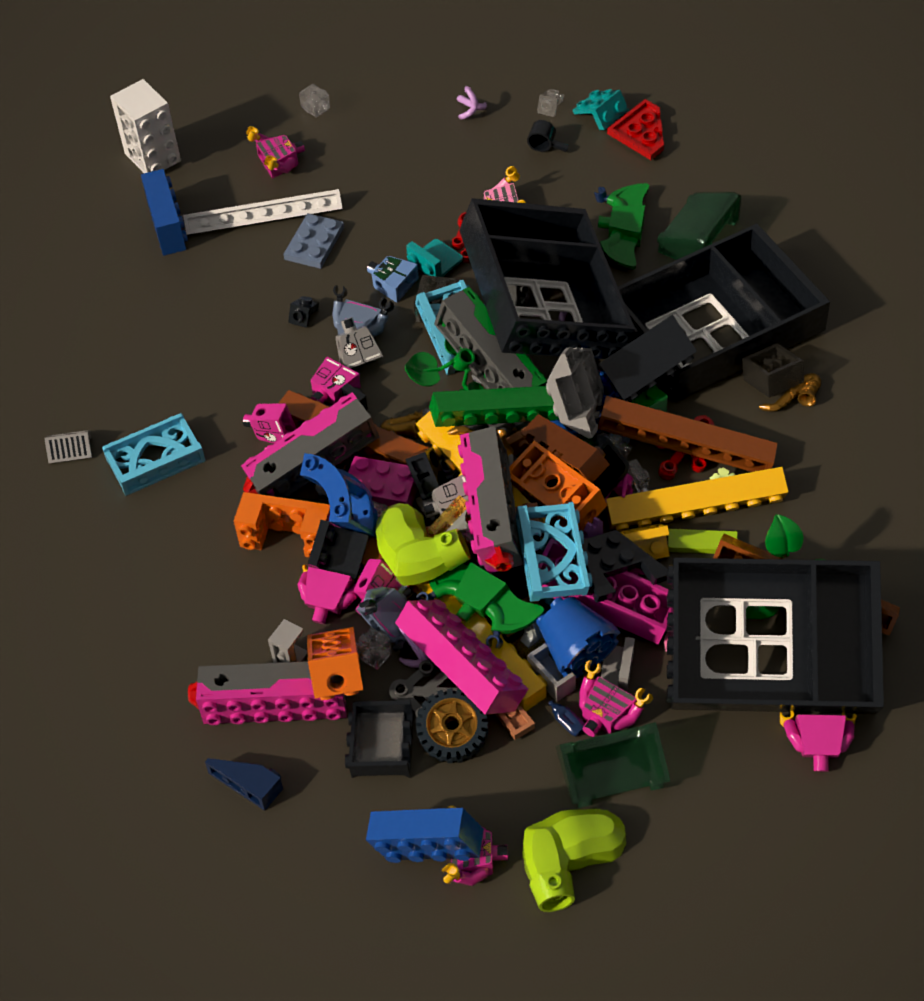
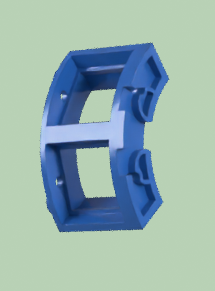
M304 453L300 475L325 490L330 505L329 522L343 529L377 538L376 523L378 513L377 509L374 508L373 496L365 484L354 475L336 468L326 459Z

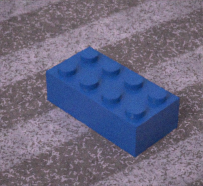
M164 169L140 174L163 256L185 251V242L188 239L186 231L181 230L185 226L182 215L178 216L181 213L178 202H175L174 189H169L172 188L170 176L165 175Z
M464 808L373 811L370 814L366 841L382 854L387 861L392 863H399L401 860L422 862L423 859H433L442 862L453 858L468 861L470 858H480L484 828Z

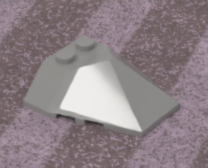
M568 347L560 355L547 380V393L549 396H552L554 402L553 410L555 415L559 417L561 424L588 439L593 438L598 430V424H596L595 419L600 418V412L597 411V407L602 405L605 389L592 349Z

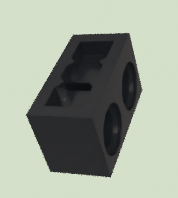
M433 446L416 452L405 459L422 501L431 498L434 489L447 483Z

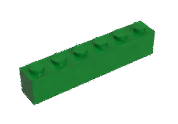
M546 386L433 392L429 405L435 427L531 422L538 414L548 420H559V417L554 413V402L552 396L548 395Z

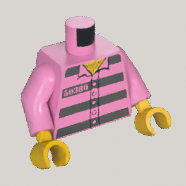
M514 166L507 168V178L504 177L495 187L484 192L485 200L526 203L524 200L518 201L514 183H511V181L515 182L520 178V174Z

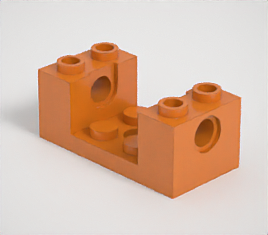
M535 440L509 467L512 484L528 501L533 497L543 506L573 502L575 510L578 509L580 515L579 530L584 531L587 522L592 523L593 518L597 517L607 506L602 492L597 486ZM551 479L558 480L554 487L547 486L548 481ZM556 516L557 520H560L559 524L561 527L567 526V520L563 516Z
M243 492L234 518L239 545L248 550H262L268 529L294 532L301 535V539L304 540L305 557H310L320 521L328 520L330 505Z
M354 627L307 635L308 665L315 699L329 700L338 694L351 696L363 690ZM334 675H340L343 677V680L340 683H333L330 681V678Z

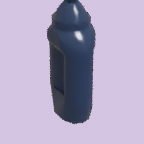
M553 700L549 701L548 704L552 706L555 719L571 735L577 737L584 732L582 728L585 723L570 708L554 703Z

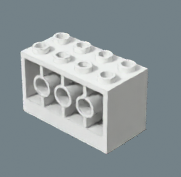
M144 79L110 96L124 152L143 173L160 169L165 170L181 161L168 103Z

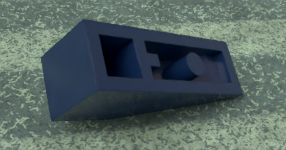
M211 758L205 761L210 775L264 811L283 790L281 775L272 768L268 770L258 764Z

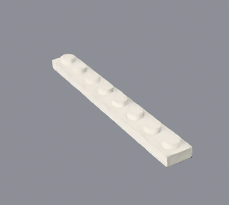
M339 189L186 214L183 215L186 234L188 235L307 215V213L314 214L342 209Z

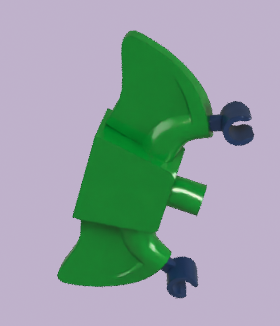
M649 184L629 185L612 192L610 195H607L604 187H599V193L594 192L596 201L598 203L607 201V204L612 206L611 217L599 216L598 228L609 229V238L599 242L603 253L608 260L619 266L632 270L636 269L634 250L636 246L640 247L645 219V205L642 203L649 191Z
M472 562L469 565L461 564L455 569L448 570L437 578L429 580L433 591L429 594L420 592L416 597L418 600H424L425 598L426 600H434V598L437 597L439 599L444 595L455 596L462 605L456 616L468 623L474 613L483 618L489 617L492 621L491 631L493 635L487 637L486 645L491 648L492 640L496 638L497 649L503 645L500 634H510L523 630L536 622L545 613V609L542 606L517 598L505 582Z

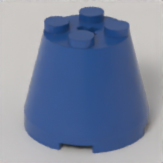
M575 597L556 598L550 604L551 609L536 620V624L552 658L563 677L571 672L576 675V678L582 676V670L585 669V664L589 660H592L590 667L601 663L617 646L619 641L616 637L621 633L613 623Z

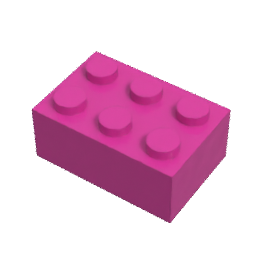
M354 456L348 473L354 475L365 484L373 496L374 508L377 509L378 513H382L389 506L398 503L413 505L418 489L408 465Z

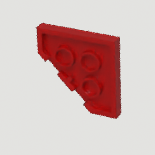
M646 99L607 128L608 135L649 160L654 159L664 151L660 107Z

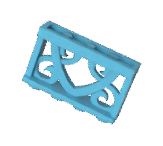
M464 280L428 293L423 292L416 295V307L442 365L448 363L455 355L449 354L444 346L445 337L434 325L441 304H430L429 302L440 298L444 300L449 295L470 287L465 284ZM453 365L444 369L447 375L457 371Z
M182 413L171 416L166 420L150 425L145 429L102 447L105 458L122 487L125 496L206 461L203 449ZM182 431V437L179 440L175 441L177 439V433ZM188 439L191 445L185 447L182 444ZM148 445L166 447L161 458L156 461L140 459ZM122 458L123 460L129 461V462H124V463H122V462L116 461V459ZM129 468V472L124 475L120 471V469Z
M568 502V504L538 507L517 506L515 520L530 602L540 601V599L587 595L589 587H592L591 573H587L586 569L588 555L582 549L584 535L583 531L578 528L580 515L578 509L575 510L574 503ZM555 516H563L567 520V526L561 527L559 525L560 520H558L553 527L550 525V520ZM546 517L545 523L529 520ZM541 533L544 534V537L541 541H535L533 539L534 535H538L540 537ZM549 536L560 542L568 550L565 557L556 567L549 558L535 552L545 546ZM545 563L550 568V571L548 572L547 566L544 570H541L538 565ZM574 572L578 576V581L575 584H566L561 580L560 575L562 574L564 578L571 580L572 578L569 576V573ZM554 579L558 586L542 587V585Z

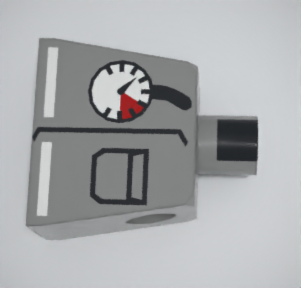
M353 317L341 321L345 333L336 336L339 361L342 365L351 369L383 356L366 326L356 328Z
M460 475L434 489L432 492L434 502L422 506L425 517L430 518L439 515L441 523H446L445 521L450 515L458 519L467 510L465 502L469 501L463 489V482H466V477Z

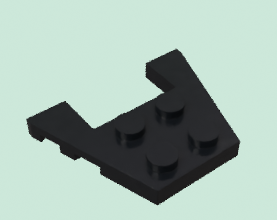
M614 530L584 539L582 549L588 555L586 569L587 573H591L593 597L596 603L614 598L616 590L607 580L608 577L640 568L653 585L667 581L668 569L619 531Z

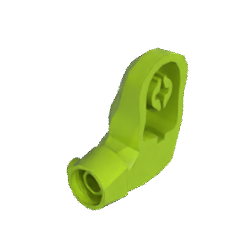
M398 503L391 505L382 512L377 520L376 537L379 553L403 586L417 585L435 579L448 570L451 571L471 559L467 543L458 528L429 537L426 532L423 515L409 504Z
M602 809L565 810L553 814L545 820L528 826L525 829L523 841L524 866L530 880L529 886L541 911L554 912L563 910L574 903V887L572 875L569 871L582 869L589 865L613 862L622 855L626 846L625 825L618 816Z

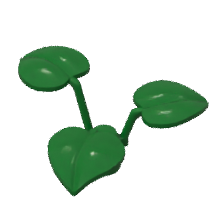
M446 338L444 341L446 351L449 354L455 355L448 363L437 367L438 363L433 355L427 352H419L414 354L405 364V371L415 383L429 387L437 384L440 380L438 371L453 365L456 370L465 371L462 382L463 389L460 390L484 389L477 382L466 384L468 374L471 371L469 366L475 360L474 353L468 348H463L457 353Z
M775 514L773 523L766 535V549L772 555L785 559V557H789L790 552L800 550L804 540L803 532L791 519ZM748 606L746 608V618H769L776 614L780 607Z

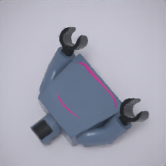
M334 286L333 292L337 299L334 301L332 316L334 327L338 330V335L345 333L341 321L353 317L356 328L366 326L372 337L383 332L388 319L387 313L394 309L392 301H389L388 306L385 307L387 299L382 298L379 302L381 309L348 299L343 302V298L348 294L347 289L343 286V292L338 294V286Z
M403 585L398 591L395 588L383 586L369 589L365 594L363 602L359 603L357 611L382 641L396 643L392 648L395 652L400 650L401 657L409 654L411 646L395 622L405 607L407 600L413 595V591L408 586Z

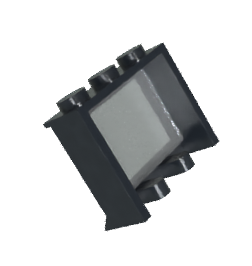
M411 700L353 702V709L348 712V724L351 726V732H347L346 737L347 747H350L349 754H345V768L350 770L352 778L354 776L403 775L411 778L414 721Z

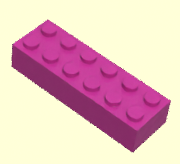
M550 538L543 556L549 558L556 567L565 557L568 550L560 542ZM540 563L538 565L541 570H544L547 566L548 572L550 571L547 564ZM628 571L607 578L616 590L614 598L596 603L593 597V587H589L588 593L585 596L573 595L562 597V599L575 597L615 626L658 645L667 628L668 612H671V608H667V588L658 584L653 585L650 581ZM574 572L569 573V576L572 578L571 580H567L562 574L560 575L561 580L566 584H575L578 581V576ZM554 579L542 585V587L558 586Z
M438 599L407 601L395 624L485 715L515 712L528 691V688L522 683V679L513 674L507 668L506 663L498 659L491 652L490 647L476 638V634L472 630L467 629L461 623V619L446 608L447 606L444 602Z

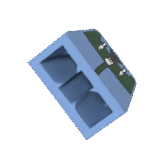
M387 256L380 264L371 261L367 267V272L372 274L374 288L397 303L419 279L418 265L416 263Z

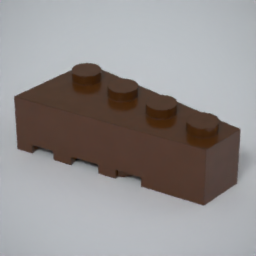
M539 414L521 432V435L529 444L535 440L591 483L610 465L604 458L606 454L598 446H591L586 441L581 440Z

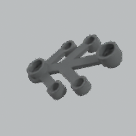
M424 660L420 663L419 669L407 680L397 679L392 682L389 693L394 701L411 700L412 708L417 718L419 708L421 709L422 706L413 696L423 697L428 701L429 696L432 694L434 696L437 695V691H447L449 688L439 686L448 677L441 671L426 685L415 686L425 676H430L434 672L432 662ZM426 665L431 667L429 671H423L422 668ZM399 687H404L405 691L403 693H398L397 689Z

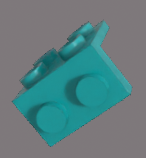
M612 89L592 91L587 99L576 104L577 107L572 110L574 114H592L599 130H605L629 111L621 90Z
M433 239L423 248L413 241L406 245L408 261L416 263L418 270L436 282L463 261L461 254L439 239Z

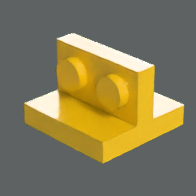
M655 524L619 531L654 559L670 556L666 535H669L667 525Z

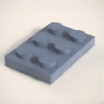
M307 213L284 252V260L321 269L344 229V222Z

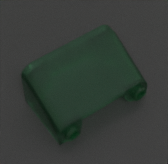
M695 192L693 195L691 194L687 199V203L664 232L659 234L657 243H659L658 252L678 260L711 245L726 224L735 226L739 221L741 195L735 192Z
M656 722L556 746L572 804L577 803L578 808L593 805V799L650 786L651 791L665 788L664 782L671 781Z

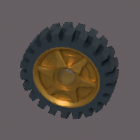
M449 688L445 692L443 690L437 691V695L434 696L432 694L429 696V700H425L422 708H419L418 717L416 718L417 736L423 749L431 757L437 758L438 761L443 762L444 760L447 763L453 764V761L461 763L464 759L469 760L472 758V755H477L480 752V748L484 746L488 736L489 724L487 714L485 715L460 689L453 691L452 688ZM449 722H457L459 724L455 730L446 728Z

